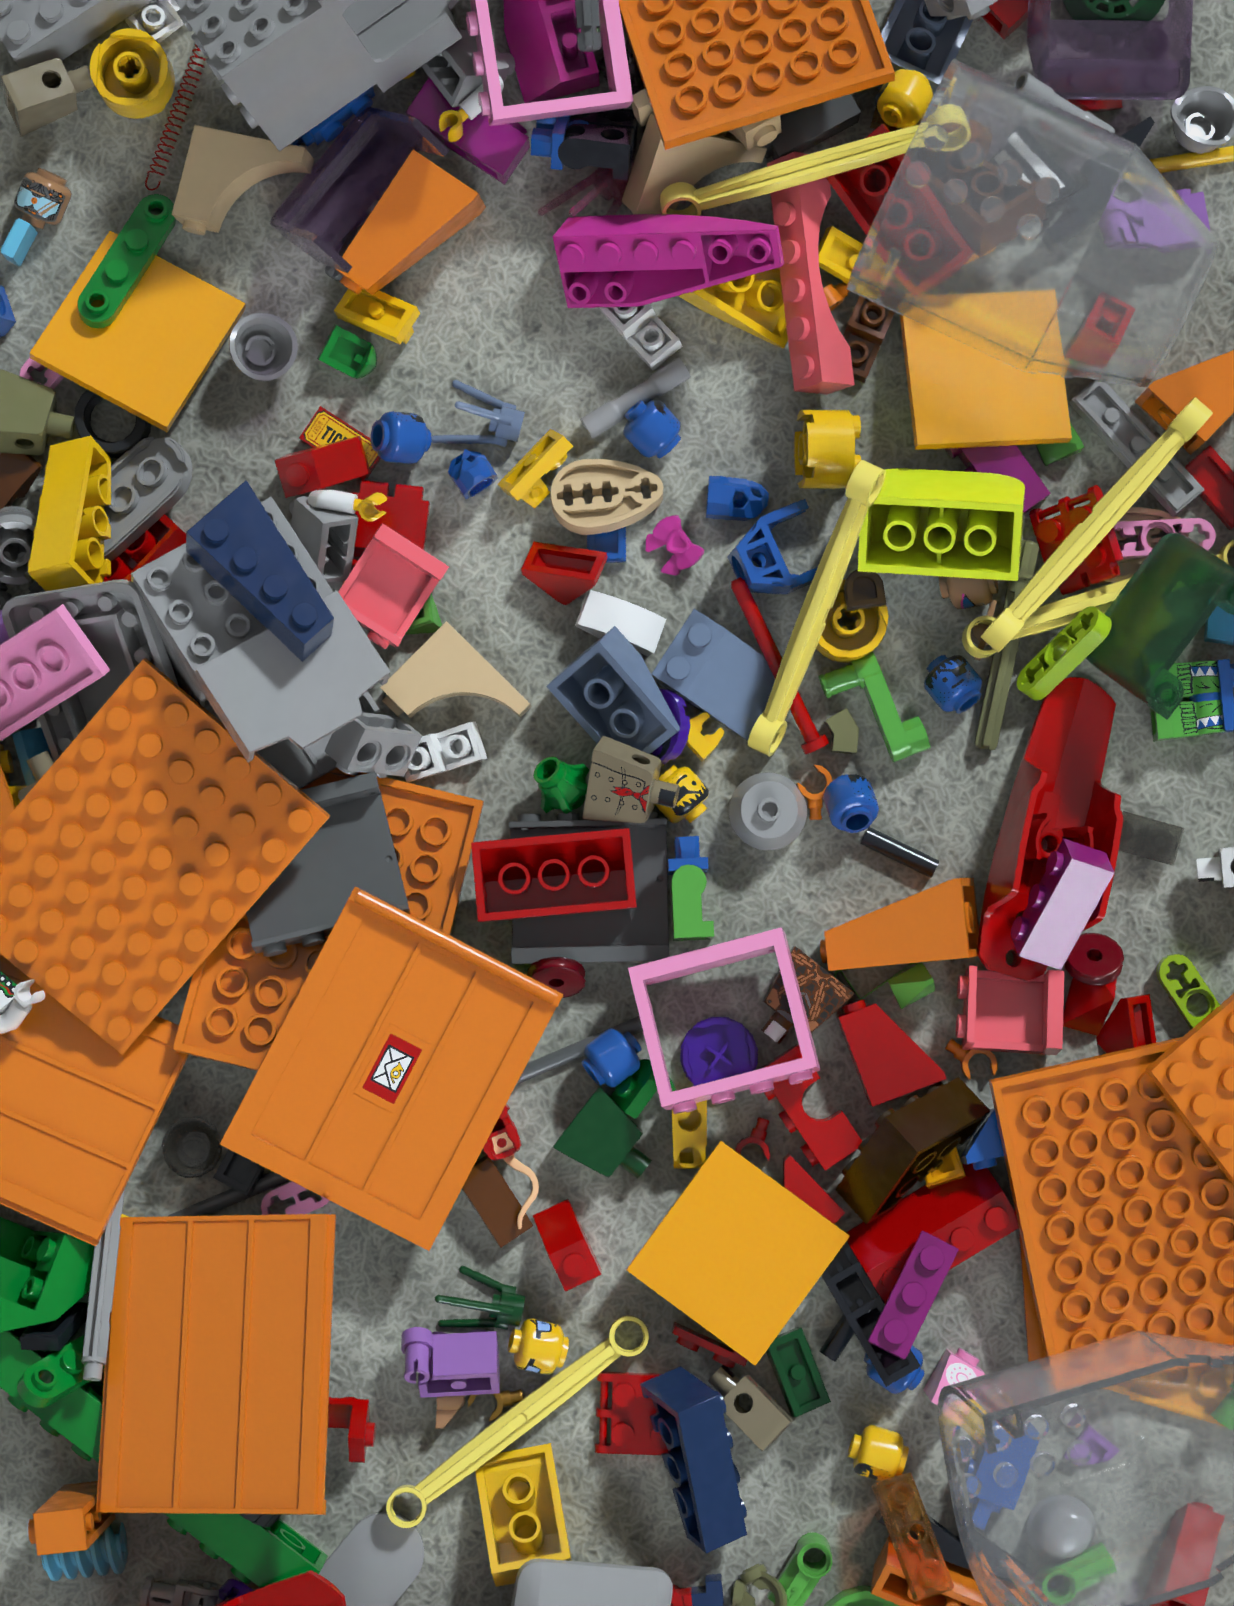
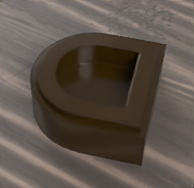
M857 569L847 577L843 586L846 612L886 606L884 584L876 572H860Z

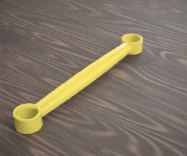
M952 104L942 105L935 108L929 114L927 123L797 157L699 189L685 182L673 183L667 186L660 195L662 215L701 216L702 210L826 178L931 144L940 151H954L964 146L969 139L970 129L965 112L959 106ZM944 124H960L956 130L950 133L936 132ZM684 200L692 203L683 210L668 208L677 201Z
M1194 397L1170 423L1167 430L1094 505L1092 513L1083 523H1079L1008 608H1005L985 630L981 638L999 653L1023 627L1024 622L1074 572L1134 505L1184 443L1194 436L1213 412Z
M861 460L848 481L845 496L848 499L807 592L782 658L765 711L758 717L749 735L748 746L769 757L775 753L784 737L787 728L785 718L825 628L827 615L836 600L868 508L878 497L885 481L886 470L865 460Z
M1234 540L1224 545L1217 555L1145 573L1040 606L1024 622L1023 627L1011 640L1067 626L1083 609L1090 606L1096 607L1106 615L1184 590L1220 576L1234 580V569L1227 560L1228 551L1231 547H1234ZM980 616L965 627L962 634V643L970 655L976 658H987L997 652L993 648L991 650L977 648L970 636L971 629L979 623L990 626L996 618Z
M632 1315L618 1318L612 1324L609 1337L522 1399L457 1450L416 1486L403 1485L396 1488L390 1495L386 1505L387 1515L391 1522L401 1528H411L419 1524L426 1514L429 1503L475 1472L579 1392L621 1355L631 1357L640 1354L646 1348L649 1340V1333L645 1323ZM625 1321L637 1323L641 1326L640 1328L643 1332L641 1345L632 1350L621 1348L615 1341V1331ZM401 1493H412L421 1500V1512L412 1521L399 1519L393 1510L394 1499Z

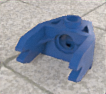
M806 499L761 516L727 556L736 577H741L746 581L750 592L786 595L812 583L818 567L800 575L790 574L771 533L776 525L806 512L809 509ZM752 561H755L759 567L754 566Z

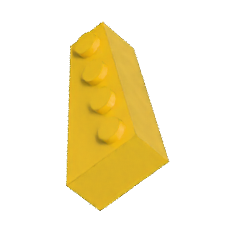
M91 435L50 445L48 461L45 465L42 494L39 498L37 522L33 531L32 550L28 560V573L45 591L104 582V577L111 576V561L104 559V540L111 539V524H109L107 514L104 511V506L111 505V458Z

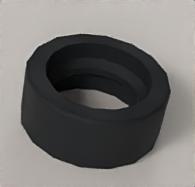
M86 390L75 406L74 423L80 438L91 435L110 458H119L142 439L148 438L151 432V424L137 416L133 431L125 439L117 442H108L99 438L93 432L90 421L95 405L104 398Z

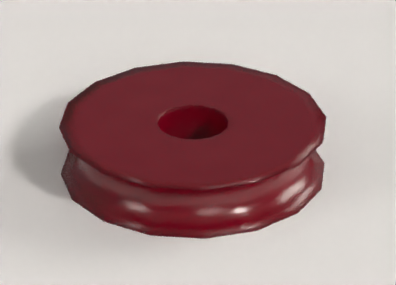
M1083 933L1078 938L1067 958L1065 969L1071 977L1081 983L1092 986L1105 985L1113 982L1120 975L1124 961L1123 950L1115 940L1106 935ZM1096 957L1099 961H1091L1088 958Z
M565 957L540 959L532 963L527 971L528 976L564 994L562 998L580 993L585 987L586 982L584 979L586 971L582 964Z

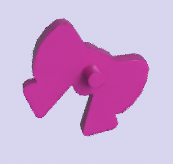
M672 515L660 520L656 524L653 534L651 533L646 536V552H651L666 545L667 551L674 553L661 569L662 573L677 576L681 570L697 564L704 554V549L691 543L689 537L682 530L681 519L678 515Z

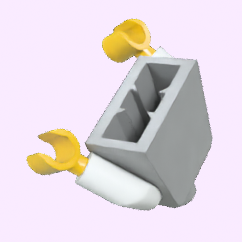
M459 30L462 35L460 40L421 66L452 107H460L458 111L447 110L440 115V132L452 126L448 132V140L450 142H456L462 137V123L467 118L473 120L482 112L478 101V93L484 91L482 77L475 76L472 62V52L477 51L475 36H469L468 30ZM495 48L502 92L506 76H510L514 72L515 61L512 54L508 52L499 53ZM416 70L408 76H406L404 79L412 77L415 74Z
M315 490L309 496H298L290 502L289 512L292 514L291 527L330 587L339 590L351 572L359 519L355 512L359 511L361 517L368 522H373L384 516L387 512L379 511L374 506L387 501V497L384 494L376 492L361 500L358 499L357 494L336 490Z

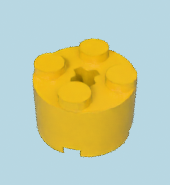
M120 29L111 33L110 37L101 44L99 43L92 53L90 59L91 79L100 96L112 111L123 117L140 119L158 114L164 110L174 91L175 74L164 49L151 35L139 29ZM137 69L139 70V73H138V74H134V77H133V78H127V77H126V76H132L133 73H134V70H137Z
M800 410L796 421H804L802 431H795L794 434L795 475H803V480L797 483L800 489H846L855 467L861 461V456L855 454V439H859L861 433L860 416L851 415L849 410Z
M844 579L834 605L829 610L825 621L826 625L816 649L831 661L848 663L863 658L876 649L886 633L889 616L887 606L846 612L843 593L846 579ZM845 612L847 617L854 616L857 621L853 624L852 630H849L847 626L840 627L838 624L842 618V613Z

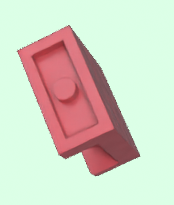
M382 523L338 592L358 623L369 630L367 634L369 640L384 649H387L389 644L396 648L449 566Z
M969 965L965 971V976L958 977L957 998L964 999L963 1015L958 1014L956 1019V1038H962V1049L1057 1055L1062 1050L1064 971L1048 970L1044 975L1023 981L993 971L977 970V966Z

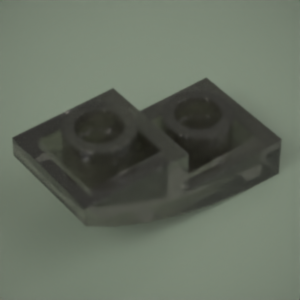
M1122 811L1123 826L1118 851L1174 866L1184 828Z

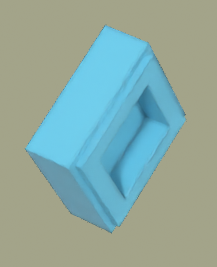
M20 218L16 219L0 249L1 253L9 262L20 267L38 232L30 223Z

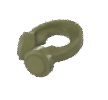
M758 1563L743 1570L742 1574H740V1579L736 1580L732 1586L730 1596L732 1606H756L755 1598L747 1592V1586L753 1584L759 1590L769 1589L775 1596L774 1606H787V1595L784 1587L775 1577L767 1573L764 1564Z

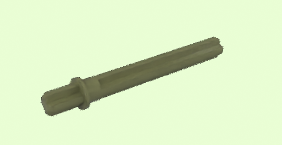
M1021 541L1018 581H1008L1002 611L1008 608L1034 576L1039 544L1033 541ZM1020 638L1009 641L999 653L996 652L992 656L974 741L975 746L978 748L996 750L998 746Z

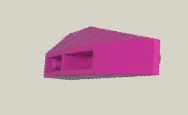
M504 0V32L510 54H512L515 61V72L524 103L547 101L600 86L599 71L594 53L583 52L578 49L577 34L581 33V29L576 27L575 0Z
M677 214L568 217L553 236L568 308L639 307L782 267L784 264L778 226L738 219Z

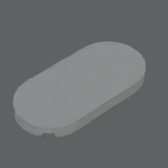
M154 437L144 438L111 465V505L104 506L109 524H111V539L104 540V559L112 561L169 511L188 490L193 472L191 458L187 451L175 440L168 437L157 439Z
M385 1512L367 1515L354 1526L329 1556L319 1575L329 1580L345 1595L346 1606H393L415 1580L422 1568L425 1548L421 1532L417 1526L411 1528L396 1526ZM395 1512L396 1516L403 1521H411L406 1516Z

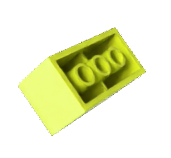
M910 468L884 469L886 470L884 484L878 497L868 508L859 534L858 571L1018 581L1025 485L1022 481L995 473Z

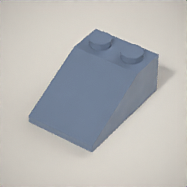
M896 0L881 35L894 71L899 69L916 70L928 79L933 92V102L927 111L931 112L973 19L968 20L967 16H961L956 19L947 20L946 16H930L924 0ZM884 84L875 87L880 89Z
M693 609L651 674L655 682L670 691H675L683 700L700 711L707 712L712 719L748 741L758 717L765 711L775 682V678L763 655L696 609Z
M616 626L611 628L572 661L546 686L596 744L605 736L650 754L680 730L642 656Z

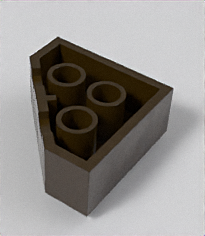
M959 1077L946 1084L942 1082L936 1083L923 1097L920 1098L918 1095H914L899 1110L894 1111L891 1108L876 1120L877 1130L859 1145L858 1150L861 1152L859 1156L851 1160L843 1168L841 1173L844 1177L836 1187V1192L865 1224L872 1222L892 1210L902 1201L901 1196L909 1191L917 1181L921 1183L925 1180V1177L930 1172L932 1173L943 1163L942 1158L947 1156L958 1144L962 1146L971 1138L990 1113V1109Z

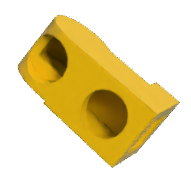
M707 1100L696 1103L697 1109L691 1112L685 1111L674 1114L673 1109H671L674 1169H700L706 1160Z

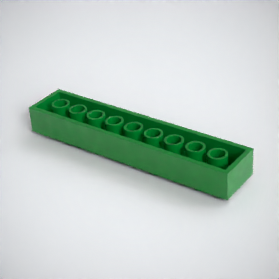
M28 1327L0 1332V1388L9 1394L8 1401L17 1409L23 1412L30 1410L41 1419L39 1424L48 1433L59 1437L61 1434L73 1443L71 1449L78 1456L86 1461L94 1459L99 1463L104 1383L101 1381H90L48 1407H33L20 1397L17 1390L18 1381L29 1366L55 1351L21 1350L20 1336ZM164 1513L168 1516L167 1523L174 1530L183 1535H186L187 1532L200 1541L199 1547L204 1553L216 1560L221 1557L232 1566L230 1570L239 1580L246 1584H250L252 1581L260 1588L310 1570L319 1574L328 1555L281 1519H278L272 1527L264 1528L253 1524L239 1514Z

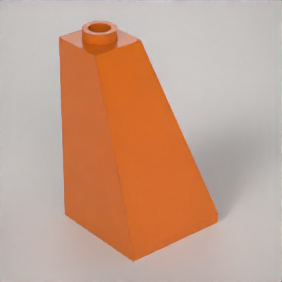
M413 149L334 269L343 276L339 282L357 295L364 290L373 296L478 217L486 208L479 193Z
M974 878L948 880L824 931L825 940L820 941L822 962L827 963L828 971L978 956L979 922Z

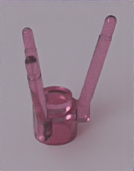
M598 167L590 176L538 210V214L540 216L545 215L593 184L594 188L569 210V215L575 216L598 195L607 201H610L612 198L615 199L606 215H616L623 204L622 198L628 181L612 179L613 169Z

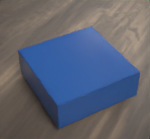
M626 527L607 533L587 535V549L607 552L608 558L606 563L626 562Z

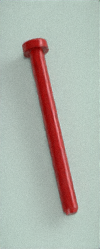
M739 577L731 581V589L776 679L782 656L746 581ZM797 691L790 711L805 740V743L801 744V748L804 754H809L829 744V740L826 734L819 735Z

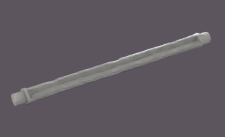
M125 1189L97 1247L94 1246L82 1363L84 1364L83 1380L101 1381L103 1365H106L110 1333L109 1319L113 1305L121 1230L120 1217L123 1212Z

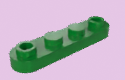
M151 194L139 202L78 298L79 316L86 325L92 328H104L111 325L119 315L176 224V218L172 215L174 204L168 197L161 194ZM159 208L163 212L159 215H153L150 213V210ZM95 300L104 302L101 307H93L91 303Z
M84 1335L65 1345L60 1351L53 1352L25 1370L18 1381L17 1390L20 1397L27 1404L37 1408L48 1407L90 1382L83 1380L84 1364L82 1363Z

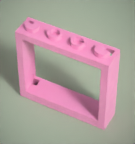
M470 0L471 11L466 12V24L469 36H475L477 51L472 52L473 69L475 76L482 77L484 91L478 93L479 106H481L482 116H488L489 126L628 108L634 101L619 0H599L600 32L609 86L608 93L503 106L487 0Z
M782 927L628 968L662 1108L666 1110L673 1109L674 1114L685 1111L691 1112L697 1109L696 1103L711 1099L713 1105L726 1103L736 1099L734 1094L736 1092L750 1089L751 1095L773 1090V1083L789 1079L791 1085L803 1083L802 1081L813 1079V1072L821 1071L787 937ZM776 952L802 1058L672 1092L647 986Z

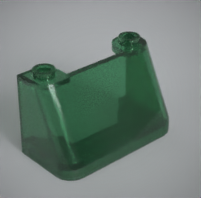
M1181 533L1164 535L1105 612V615L1112 621L1111 630L1106 639L1086 659L1102 673L1168 720L1180 704L1184 693L1182 682L1169 672V669L1217 606L1225 612L1234 615V567Z

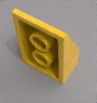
M779 267L679 295L680 298L698 309L775 346L785 348L788 335Z
M551 1443L499 1453L475 1471L491 1574L496 1587L514 1584L519 1568L531 1559L572 1561Z

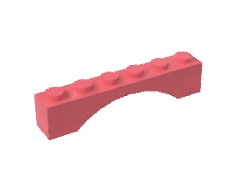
M792 152L767 163V166L808 154ZM826 178L772 192L770 195L774 225L779 228L784 264L779 269L794 391L827 395L854 386L850 346L841 334L830 311L819 269V232L825 207L831 197L830 183Z

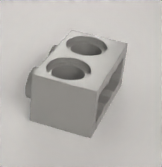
M363 712L362 716L332 733L324 752L337 762L336 767L339 770L350 775H358L359 772H375L379 778H386L387 775L405 776L422 735L398 716Z

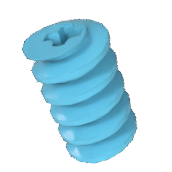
M121 1522L119 1533L114 1534L111 1525H109L103 1532V1536H99L87 1550L41 1555L43 1569L52 1581L60 1580L63 1573L67 1579H74L77 1577L78 1571H80L83 1577L89 1578L92 1576L94 1569L98 1575L106 1576L110 1566L115 1574H122L128 1557L126 1530Z

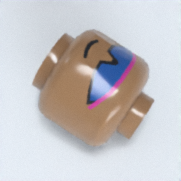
M939 576L942 598H950L952 605L956 609L987 605L991 602L993 594L998 593L999 590L998 580Z

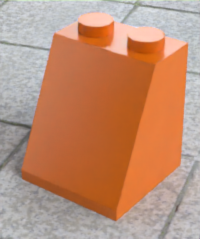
M1234 350L1153 381L1135 400V403L1165 431L1194 397L1209 408L1213 414L1194 436L1182 446L1190 455L1204 444L1234 413Z

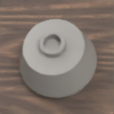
M9 506L0 509V582L6 584H24L31 581V576L28 573V560L31 555L34 539L33 531L36 526L37 516L23 507Z
M765 772L748 777L735 789L730 800L729 819L734 832L744 843L759 850H776L789 845L799 836L806 822L807 806L799 787L789 778L777 773Z

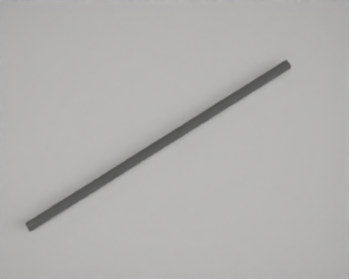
M639 1016L611 1027L622 1035L627 1031L632 1035L643 1031ZM606 1030L527 1063L517 1084L583 1057L586 1045ZM272 1171L261 1176L250 1197L231 1188L168 1216H208L290 1180Z

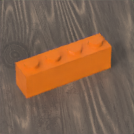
M98 1481L65 1484L33 1513V1519H30L28 1523V1534L30 1543L36 1544L37 1556L87 1550L115 1520V1513H96Z
M890 1535L873 1567L871 1594L899 1606H1036V1596L981 1573L949 1563L917 1546Z

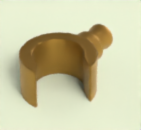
M522 1389L511 1392L510 1390L500 1391L498 1394H493L497 1400V1407L492 1412L489 1421L496 1419L502 1412L503 1407L513 1406V1403L524 1399ZM470 1395L468 1407L474 1402L477 1395Z

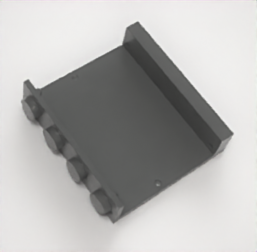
M375 772L301 790L324 809L330 817L247 911V919L253 940L251 944L256 954L263 952L264 956L271 957L287 952L286 946L302 942L303 947H311L325 943V936H329L355 886L411 915Z
M653 811L644 823L580 820V813L556 814L557 821H541V814H518L517 822H509L510 839L630 828L637 908L512 919L511 964H532L540 959L549 957H565L573 959L578 963L656 961L670 957L667 818L658 819V811Z

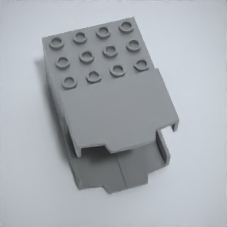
M175 0L180 7L176 11L180 19L190 32L192 30L195 32L191 35L195 44L204 56L208 54L210 57L206 60L208 66L219 81L222 79L225 81L221 87L234 106L240 102L243 104L239 110L252 129L259 125L279 151L375 84L384 93L462 38L451 12V9L459 0Z
M269 497L262 501L261 504L334 617L332 635L303 662L186 552V543L132 572L131 582L139 590L162 638L179 687L223 723L247 762L252 761L254 752H257L295 786L301 789L337 768V762L324 752L332 733L362 716L363 712L379 714L380 709L368 690L379 682L382 686L386 684L390 670L337 590L333 592L273 498Z

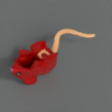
M506 1104L483 1150L491 1160L503 1159L514 1170L527 1175L532 1182V1191L518 1214L517 1226L518 1229H521L523 1217L538 1195L539 1183L536 1174L514 1156L522 1145L517 1128L508 1114L510 1107Z

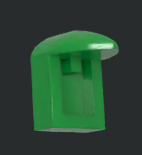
M335 324L317 358L354 379L367 376L376 368L377 364L376 349L372 343Z
M640 1060V1068L616 1086L615 1091L610 1096L625 1113L637 1119L657 1091L650 1060ZM669 1077L672 1092L676 1091L675 1085Z

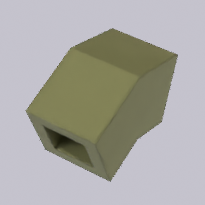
M845 708L825 720L824 723L832 735L831 752L855 755L857 753L859 727L848 709Z

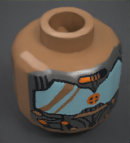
M38 168L36 173H26L14 199L15 207L24 213L22 220L40 229H43L46 223L51 225L59 224L72 196L70 189L65 186L67 180L41 168Z

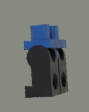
M615 109L537 120L536 128H533L531 155L551 157V169L562 170L564 165L571 169H582L586 166L613 169L612 179L628 181L637 146L638 121L631 109Z

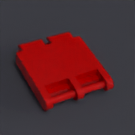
M361 480L360 492H352V494H357L358 499L361 500L376 492L384 494L387 497V501L374 506L377 510L387 513L373 522H368L361 517L359 511L355 512L359 519L353 557H361L382 523L425 551L430 502L423 500L424 488L396 484L395 495L391 497L388 496L389 483ZM358 560L352 561V567L356 565Z
M1098 485L1089 487L1087 493L1072 499L1066 496L1059 499L1057 505L1044 510L1036 508L1029 512L1044 563L1079 523H1083L1092 513L1094 505L1103 497V492ZM1090 500L1089 504L1074 508V506ZM1058 512L1061 513V515L1055 516L1050 519H1045V517L1050 516L1052 514ZM1114 527L1059 586L1062 595L1076 592L1091 586V584H1097L1120 575L1117 562L1123 560Z
M601 1372L597 1376V1381H601L600 1407L596 1408V1417H600L599 1443H595V1453L661 1455L668 1451L660 1432L654 1431L650 1416L656 1413L653 1400L650 1397L644 1398L640 1386L641 1383L661 1374ZM609 1382H612V1408H608ZM607 1418H611V1444L607 1443Z

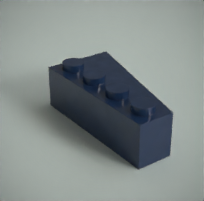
M247 480L186 532V552L302 662L332 635L334 622L332 613Z
M681 1366L641 1383L640 1386L644 1398L650 1397L656 1413L650 1416L655 1432H660L668 1449L667 1452L661 1454L665 1468L672 1479L679 1485L672 1490L687 1538L707 1554L746 1536L747 1531L744 1518L747 1517V1510L739 1495L737 1484L740 1483V1475L732 1460L730 1449L733 1448V1439L726 1428L724 1419L726 1404L722 1395Z

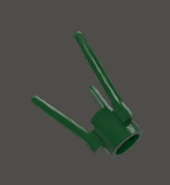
M465 1266L459 1268L460 1273L500 1292L501 1295L493 1294L491 1303L452 1296H435L437 1303L489 1312V1317L494 1318L439 1320L438 1326L441 1328L495 1327L508 1330L509 1325L519 1327L525 1303V1296L516 1294L517 1287L502 1284Z

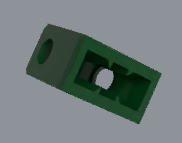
M600 1086L553 1145V1148L608 1178L620 1165L638 1179L652 1161L634 1146L643 1135L642 1130Z

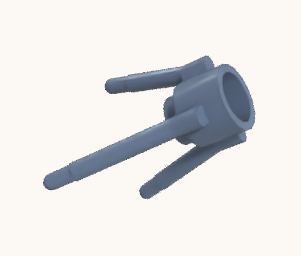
M458 380L452 382L453 387L495 407L491 411L460 401L455 403L457 409L491 419L488 431L496 433L495 435H432L431 443L496 444L506 447L508 440L518 442L525 414L524 411L516 410V405L502 402Z

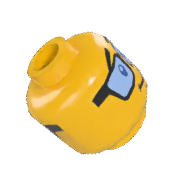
M527 1319L519 1330H512L508 1342V1352L514 1353V1362L517 1368L549 1375L554 1372L556 1367H563L568 1352L569 1338L564 1336L563 1330L558 1324L537 1319Z

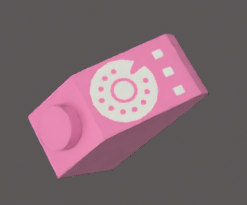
M961 1348L957 1350L956 1354L946 1349L923 1389L930 1401L960 1419L967 1421L985 1376L983 1370L977 1366L980 1360Z

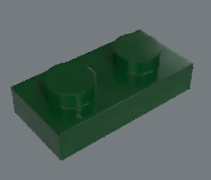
M796 1327L778 1335L766 1353L791 1417L796 1418L830 1403V1398L802 1327Z

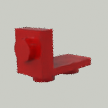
M675 1322L672 1327V1333L678 1336L676 1340L678 1344L695 1352H698L700 1346L714 1352L712 1359L722 1365L734 1368L737 1363L745 1367L748 1361L729 1346Z
M329 1397L328 1428L349 1429V1462L365 1463L367 1447H374L376 1423L370 1422L369 1399Z

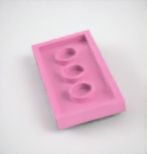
M63 604L0 644V741L110 671V668Z

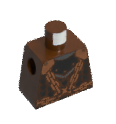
M793 946L790 953L812 1033L853 996L854 992L804 952ZM779 970L762 1001L774 1010L775 1013L761 1029L778 1044L783 1041L794 1027Z

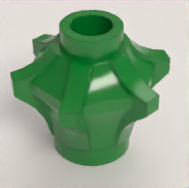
M554 756L543 759L536 766L533 774L541 791L540 807L546 813L554 809H561L565 814L579 808L586 799L588 786L586 784V776L590 771L589 768L584 764H567Z

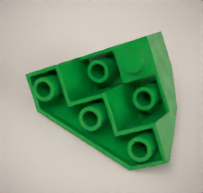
M0 1217V1332L56 1321L89 1292L94 1246L65 1233L34 1231Z

